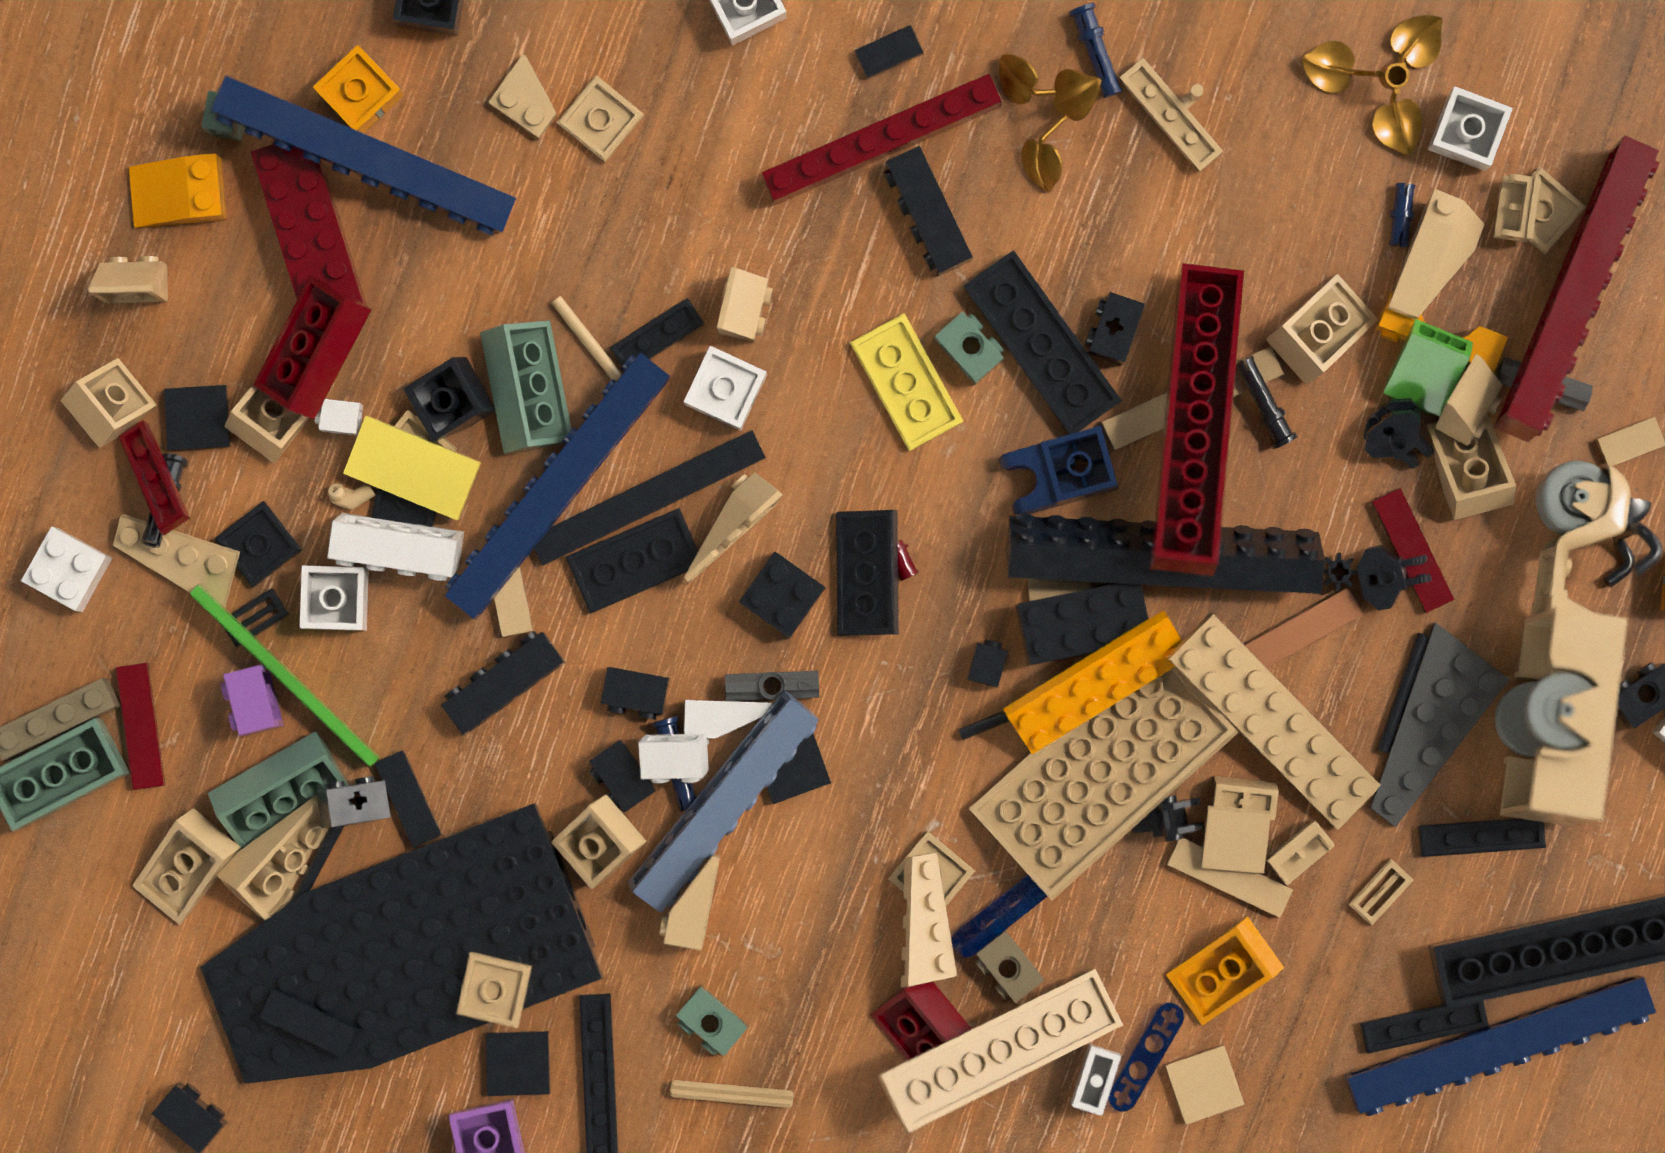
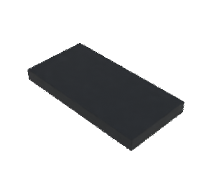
M677 508L566 556V559L590 614L687 573L699 551L680 508Z
M897 510L836 512L837 636L899 635Z

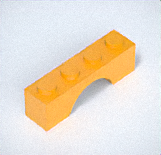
M1392 291L1387 296L1375 329L1382 331L1380 336L1393 342H1398L1399 339L1405 341L1415 319L1387 309L1393 294ZM1421 314L1417 320L1425 322ZM1478 326L1468 336L1463 337L1473 342L1467 366L1470 365L1474 356L1478 355L1482 357L1491 371L1495 372L1508 337Z

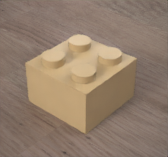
M604 795L589 805L551 843L586 884L593 889L609 878L647 841L607 795Z

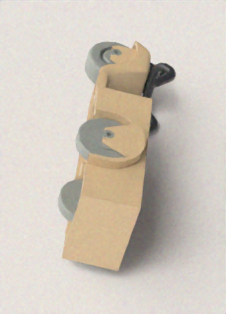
M1585 461L1565 462L1547 472L1537 488L1536 507L1538 514L1550 530L1561 536L1551 539L1540 551L1534 603H1532L1531 616L1525 619L1519 670L1515 672L1514 676L1517 679L1535 682L1523 683L1508 690L1500 699L1495 712V727L1503 744L1518 755L1535 757V760L1510 756L1504 757L1503 764H1506L1500 810L1501 816L1565 826L1597 822L1603 819L1627 618L1596 614L1568 599V591L1564 589L1565 578L1569 577L1572 568V560L1568 558L1569 551L1612 538L1613 544L1623 561L1618 568L1604 577L1605 583L1612 588L1628 576L1631 571L1636 577H1640L1655 566L1663 554L1662 544L1658 537L1647 526L1640 523L1650 512L1652 503L1630 498L1631 493L1626 478L1616 468L1608 464H1602L1597 467ZM1635 534L1650 548V553L1636 564L1634 554L1625 540Z

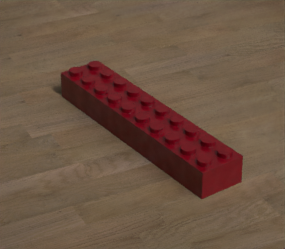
M1625 135L1610 150L1494 428L1526 442L1531 441L1535 436L1540 437L1543 430H1548L1554 417L1550 410L1555 402L1558 403L1566 388L1562 382L1567 374L1570 375L1576 365L1578 357L1573 355L1578 346H1583L1588 336L1589 329L1585 328L1590 318H1594L1598 312L1601 301L1597 300L1602 290L1607 289L1613 273L1609 272V269L1613 262H1618L1624 250V245L1620 243L1625 234L1631 232L1636 221V217L1632 216L1637 206L1640 207L1648 192L1644 186L1649 178H1653L1659 166V162L1655 160L1659 150Z
M1182 263L1175 304L1151 569L1213 576L1218 565L1244 270Z

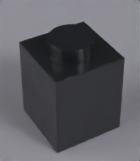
M985 639L983 644H976L967 680L993 687L999 686L1008 652L1001 649L1002 643Z

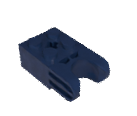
M1101 426L1008 452L999 458L1000 466L1007 471L1027 469L1032 471L1037 477V484L1032 493L1014 502L1012 509L1015 516L1024 513L1033 514L1119 490ZM1078 459H1082L1083 463L1088 462V466L1084 468L1082 473L1071 469L1076 466L1075 461Z

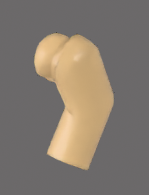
M367 483L355 491L343 487L341 484H333L327 492L333 504L347 509H355L376 496L370 484Z

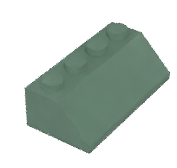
M550 320L503 324L480 332L504 454L564 444L562 441L572 428Z
M315 731L210 791L208 795L216 817L241 849H243L316 796L317 791L326 790V783L344 781L345 787L350 785L331 751Z

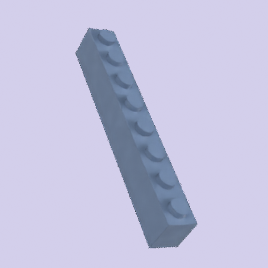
M785 690L779 695L628 880L627 883L634 894L660 913H662L666 906L670 907L674 904L684 884L690 883L696 877L699 870L698 867L702 862L714 855L720 840L735 829L738 818L743 812L750 810L757 801V795L761 790L773 783L777 776V771L784 762L787 763L794 757L797 746L801 741L813 734L819 719L809 708Z

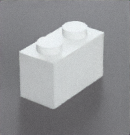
M706 734L645 735L639 741L641 779H651L652 783H665L672 778H681L682 782L692 783L700 781V778H703L709 771Z
M1089 1043L1070 1101L1073 1107L1100 1116L1103 1115L1121 1055Z

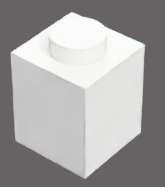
M325 399L315 418V424H319V430L322 432L358 436L361 428L363 405L356 402Z

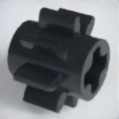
M1340 552L1336 553L1335 561L1333 562L1328 557H1325V564L1327 566L1324 569V575L1326 580L1322 585L1334 584L1335 592L1340 590V583L1351 587L1350 576L1358 574V571L1351 570L1350 567L1353 558L1346 561L1341 560ZM1337 564H1339L1341 570H1345V575L1340 576L1339 581L1336 580V575L1330 572L1331 569L1336 568Z

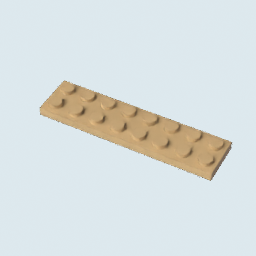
M1209 613L1167 656L1178 670L1335 829L1339 830L1380 787V784L1214 614Z
M1096 969L878 1076L905 1134L1123 1026V1023Z

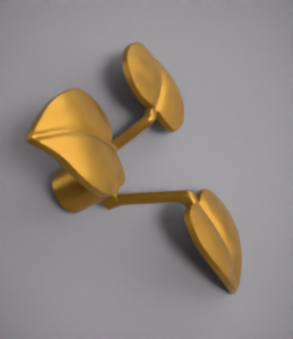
M1421 15L1399 23L1390 37L1391 48L1401 54L1398 57V63L1386 65L1380 71L1353 70L1352 67L1355 63L1354 53L1348 45L1340 41L1322 43L1305 54L1302 58L1304 71L1317 88L1328 93L1345 91L1350 85V75L1379 77L1381 85L1386 89H1392V94L1390 97L1391 105H1382L1374 113L1372 119L1374 135L1382 144L1404 155H1409L1416 147L1420 138L1422 114L1420 108L1412 99L1405 98L1396 103V97L1400 93V88L1405 86L1409 80V71L1404 59L1410 66L1415 68L1427 67L1437 59L1442 45L1443 19L1439 16Z
M1014 54L1001 55L999 60L1000 84L1009 100L1016 104H1025L1030 101L1031 94L1034 96L1055 95L1054 106L1057 111L1063 113L1039 137V142L1029 139L1025 142L1022 149V163L1029 178L1041 189L1051 192L1061 177L1063 166L1057 149L1053 145L1045 143V141L1066 119L1080 121L1088 116L1097 99L1101 79L1085 75L1074 69H1064L1056 76L1055 89L1038 90L1034 88L1038 82V75L1028 61Z

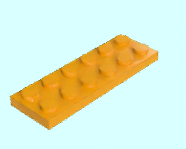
M1162 610L1003 708V710L1033 755L1176 667L1167 656L1182 642V639L1165 611Z

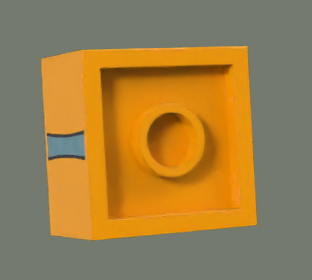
M359 45L355 46L313 86L315 91L350 128L361 133H365L404 96L401 89Z

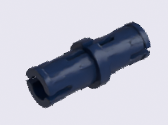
M1396 183L1394 210L1390 211V218H1393L1389 241L1390 246L1409 247L1411 220H1414L1415 213L1412 212L1414 190L1416 188L1414 184L1409 183L1408 186L1406 185L1405 191L1406 183Z

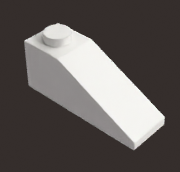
M685 700L684 734H706L707 745H709L710 738H719L760 719L773 703Z

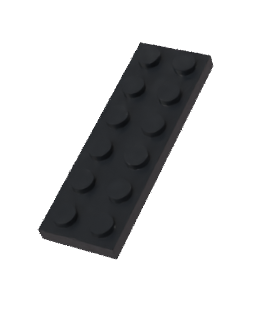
M1014 250L963 286L1068 434L1081 431L1122 401Z

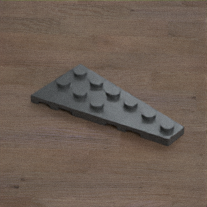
M1436 622L1433 623L1417 675L1413 681L1398 724L1399 727L1391 744L1384 770L1381 773L1378 782L1380 786L1374 793L1370 805L1374 812L1394 827L1399 824L1509 681L1506 676Z

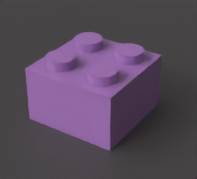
M258 665L224 674L225 682H221V689L224 699L226 701L230 700L233 712L229 713V721L233 731L238 730L239 736H249L284 726L271 672L265 666Z
M513 1099L454 1111L449 1115L457 1153H525Z

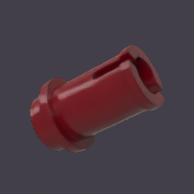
M902 539L898 541V574L901 581L919 573L906 549L909 546L904 544Z

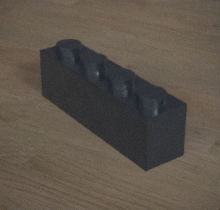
M915 147L886 161L888 170L883 171L889 187L893 188L896 186L900 198L896 199L903 216L909 214L914 224L909 227L917 244L922 242L927 253L923 255L929 271L935 270L939 277L971 262L973 256L921 147Z
M535 631L531 632L520 640L522 646L512 653L510 649L506 650L494 659L497 665L487 671L483 667L469 678L472 681L471 684L464 689L457 686L444 696L447 701L441 706L462 735L470 733L566 663L545 632H541L538 635Z

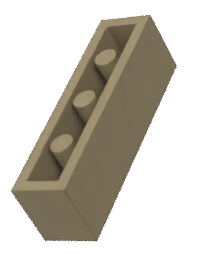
M101 678L0 727V757L2 761L13 760L94 718H100L120 708L121 703L110 680Z

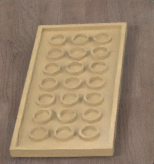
M1174 667L1033 755L1030 753L970 807L969 810L1051 900H1054L1238 732L1178 668Z

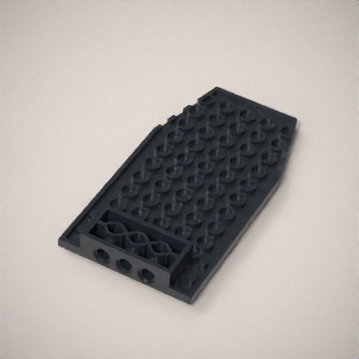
M533 803L303 893L200 968L244 1083L371 1069L489 1023L488 1021L456 1014L470 952L532 966L523 1009L603 979L604 977L592 949L596 947L560 852L551 843L554 840L551 831L547 832L537 804ZM275 988L358 1028L346 1056L342 1058L259 1018L271 990Z

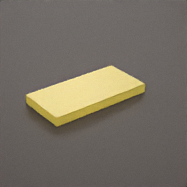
M905 313L850 342L908 451L919 447L964 422Z
M365 416L343 474L452 519L459 520L481 462L370 416Z

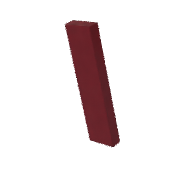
M142 420L119 435L118 438L160 533L166 535L188 521L190 517L149 424Z
M1401 488L1372 501L1371 503L1397 556H1403V559L1420 555L1427 556L1428 562L1418 566L1411 565L1405 567L1408 578L1422 573L1431 574L1432 581L1412 585L1424 612L1428 613L1455 600Z
M149 663L116 667L133 790L165 786Z

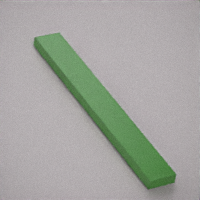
M197 585L190 592L191 596L368 766H372L380 758L373 749L202 585Z

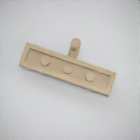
M1144 58L1119 78L1121 83L1198 172H1201L1223 153L1220 146L1188 110L1202 96L1204 90L1201 85H1193L1190 92L1179 100Z

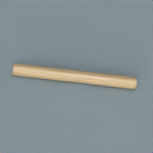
M561 296L551 303L609 378L617 382L623 374Z

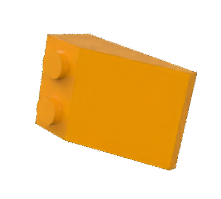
M216 153L183 156L129 166L134 228L227 220L222 159Z
M1246 917L1171 970L1166 976L1203 1026L1270 981L1284 966L1250 919Z

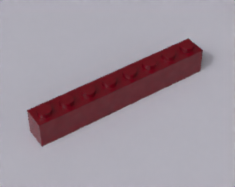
M989 73L763 171L762 178L774 205H777L1001 107L1002 100Z

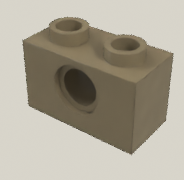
M1005 929L975 952L979 957L975 963L986 977L992 973L999 983L994 987L1005 1001L1011 998L1017 1003L1044 981V978ZM1007 959L1014 961L1016 964L1015 973L1009 977L1002 976L999 973L1000 963Z

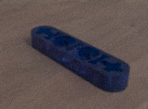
M1027 875L958 929L951 938L953 949L962 958L973 956L1048 896ZM1017 900H1020L1016 905H1014L1013 907H1011V905H1012L1014 902H1016ZM995 919V921H994L992 924H990L989 926L986 927V925H987L990 921H992V920Z
M1165 1002L1156 1009L1119 1072L1108 1096V1101L1115 1110L1126 1112L1134 1107L1184 1021V1013L1177 1004ZM1174 1008L1176 1009L1174 1015L1178 1019L1175 1023L1172 1021L1168 1023L1165 1030L1171 1031V1033L1166 1037L1160 1030L1153 1029V1026L1157 1023L1161 1027L1165 1020L1161 1015L1164 1010L1170 1011ZM1153 1034L1159 1035L1163 1041L1162 1048L1157 1052H1150L1145 1047L1146 1038ZM1136 1061L1143 1062L1147 1067L1146 1075L1141 1079H1135L1129 1073L1131 1064ZM1125 1076L1131 1083L1139 1085L1137 1091L1132 1087L1129 1089L1127 1096L1130 1098L1128 1104L1122 1102L1121 1105H1117V1098L1114 1094L1116 1091L1122 1092L1127 1084L1121 1082Z

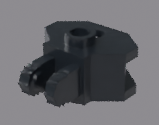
M1411 398L1390 399L1367 417L1363 434L1366 440L1365 451L1372 458L1394 457L1397 461L1401 458L1412 469L1420 464L1417 457L1411 452L1413 448L1416 447L1423 455L1430 457L1434 450L1420 434L1421 419L1419 406ZM1388 414L1383 420L1381 419L1383 415Z
M1382 545L1369 547L1365 550L1357 566L1363 598L1379 611L1392 608L1402 590L1407 589L1411 585L1432 581L1431 574L1422 573L1408 578L1406 573V566L1422 565L1428 562L1427 556L1420 555L1403 559V556L1396 557ZM1370 575H1376L1378 583H1373L1370 580Z
M1176 795L1168 796L1134 826L1132 832L1144 833L1153 831L1154 837L1164 836L1165 842L1184 839L1183 833L1204 829L1203 822L1188 824L1185 807L1200 804L1199 798H1191L1177 801Z

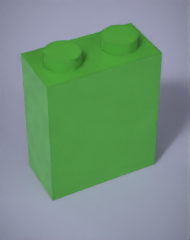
M1415 319L1386 379L1383 393L1389 395L1392 399L1411 398L1422 412L1441 416L1470 359L1473 342Z

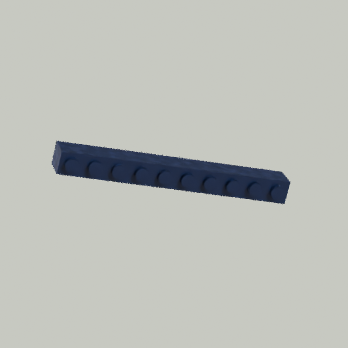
M226 75L210 113L216 115L214 120L229 127H232L233 123L245 127V134L257 139H261L263 135L274 139L273 145L290 152L293 147L303 151V158L320 164L321 159L333 164L331 169L346 176H349L350 172L362 176L360 181L369 186L378 188L379 184L389 187L391 188L389 193L403 200H407L408 196L420 200L418 206L432 212H436L437 208L448 212L447 218L461 224L468 220L477 224V231L489 236H493L494 232H503L516 197Z
M641 352L637 357L631 355L621 368L624 371L623 375L617 382L612 379L601 394L605 396L598 406L593 403L582 416L585 420L578 430L576 428L571 429L562 441L566 445L559 454L553 452L543 464V467L546 468L539 479L534 476L524 488V491L527 493L520 503L515 500L504 513L507 519L500 527L495 524L484 538L488 541L481 551L475 549L465 561L468 567L461 576L456 573L445 586L449 590L445 596L473 619L477 620L671 379L670 375Z
M1636 975L1490 1025L1487 1028L1478 1029L1344 1075L1356 1111L1360 1114L1365 1112L1366 1116H1372L1383 1112V1106L1395 1103V1106H1401L1413 1101L1412 1096L1423 1092L1425 1096L1437 1094L1443 1091V1085L1452 1082L1454 1086L1469 1083L1472 1081L1471 1076L1483 1072L1484 1076H1489L1502 1071V1065L1513 1062L1514 1066L1530 1062L1531 1055L1542 1052L1543 1056L1561 1051L1560 1045L1572 1042L1573 1046L1586 1043L1591 1040L1589 1036L1601 1032L1602 1036L1618 1032L1620 1030L1619 1025L1631 1022L1632 1026L1649 1021L1648 1015L1656 1013L1645 978Z

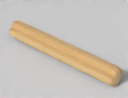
M673 1080L670 1088V1095L674 1098L783 1108L792 1107L794 1096L790 1090Z

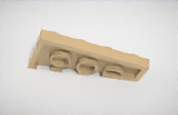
M125 514L120 516L113 546L188 592H191L197 585H202L226 608L240 551L175 530L162 536L160 548H151L140 542L147 521Z
M937 853L905 858L904 899L907 900V913L903 916V928L906 929V947H902V960L905 961V976H901V987L957 976Z

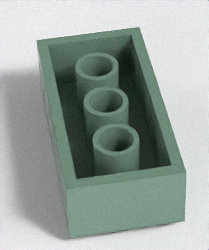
M94 718L0 767V809L12 831H20L130 774L103 718Z

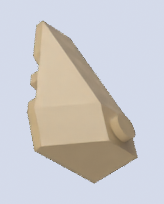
M1434 189L1424 206L1387 309L1412 319H1418L1443 287L1474 253L1484 223L1464 200Z
M757 473L752 474L749 478L746 474L740 477L731 486L734 491L682 582L687 586L769 513L782 497L779 490Z
M317 795L237 852L216 875L237 898L264 921L283 909L290 902L295 893L292 890L300 874L304 875L309 866L306 862L313 849L320 846L329 829H322Z

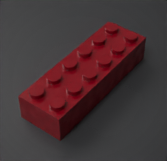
M273 144L250 151L296 298L298 299L309 276L312 275L356 298L367 306L322 160L320 164L303 158V151L292 147L289 152Z

